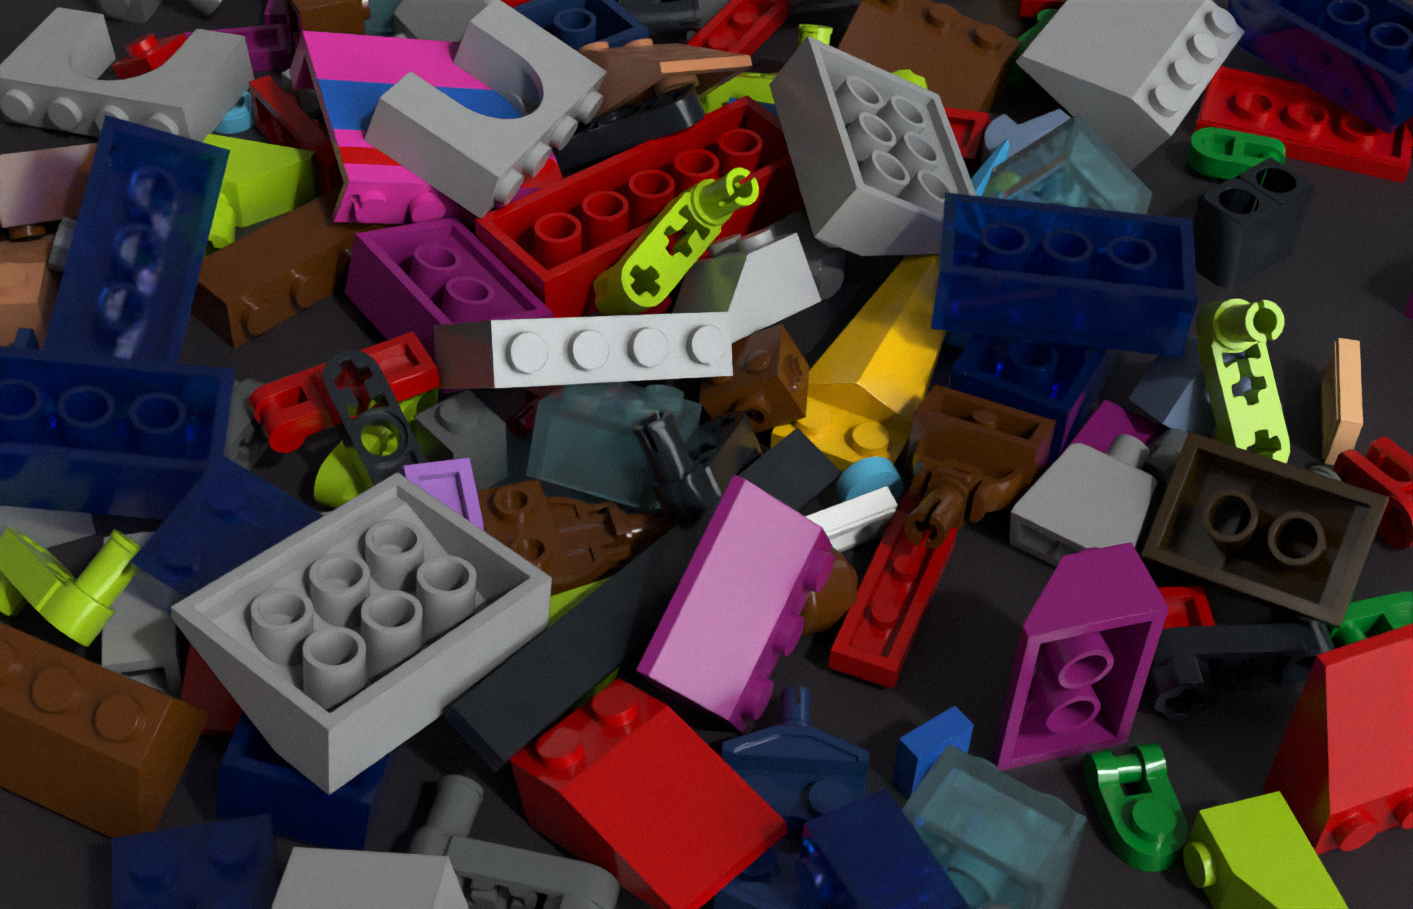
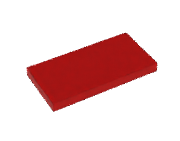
M1220 66L1206 86L1194 132L1201 128L1216 127L1271 137L1280 140L1286 148L1285 157L1404 183L1410 167L1413 146V107Z

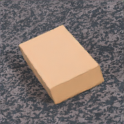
M1338 338L1337 342L1334 341L1321 378L1322 459L1328 465H1334L1341 452L1354 449L1363 426L1360 341Z

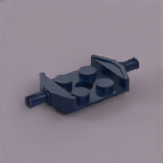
M795 686L786 687L781 691L780 725L722 742L721 758L786 821L788 832L801 835L811 846L801 853L791 854L783 852L772 845L714 895L713 909H868L870 887H867L866 776L869 751L818 728L811 727V692L805 687L799 686L797 704L794 703Z

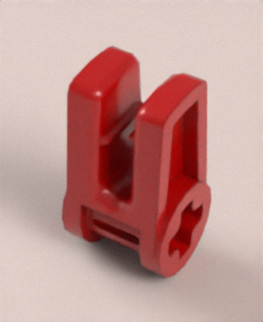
M1386 436L1375 439L1370 444L1365 457L1353 449L1341 452L1336 459L1333 472L1338 475L1342 482L1389 497V502L1378 528L1381 538L1394 549L1404 550L1413 546V456Z

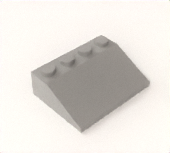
M1066 0L1015 62L1126 167L1132 170L1172 136L1245 31L1236 24L1234 17L1227 10L1218 7L1212 0Z
M807 36L769 86L814 238H817L828 247H840L860 256L989 252L995 246V242L939 94Z
M397 472L171 606V618L273 750L330 795L446 713L452 705L548 629L552 577Z

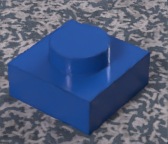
M953 706L899 738L892 782L909 801L932 787L943 789L949 786L963 773L968 763L967 754L974 724L956 706Z

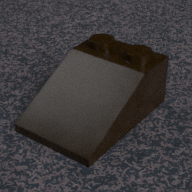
M1189 432L1141 556L1153 570L1198 586H1203L1206 589L1341 628L1389 502V497Z

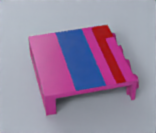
M302 30L289 74L294 88L316 90L344 184L332 214L334 222L414 224L457 217L465 226H475V219L478 218L476 215L364 141L379 97L410 71L459 104L476 113L499 119L521 118L517 110L504 97L453 64L461 42ZM553 150L547 162L535 177H531L528 174L524 176L520 189L509 203L563 179ZM498 202L489 212H492L500 207H503L504 205Z

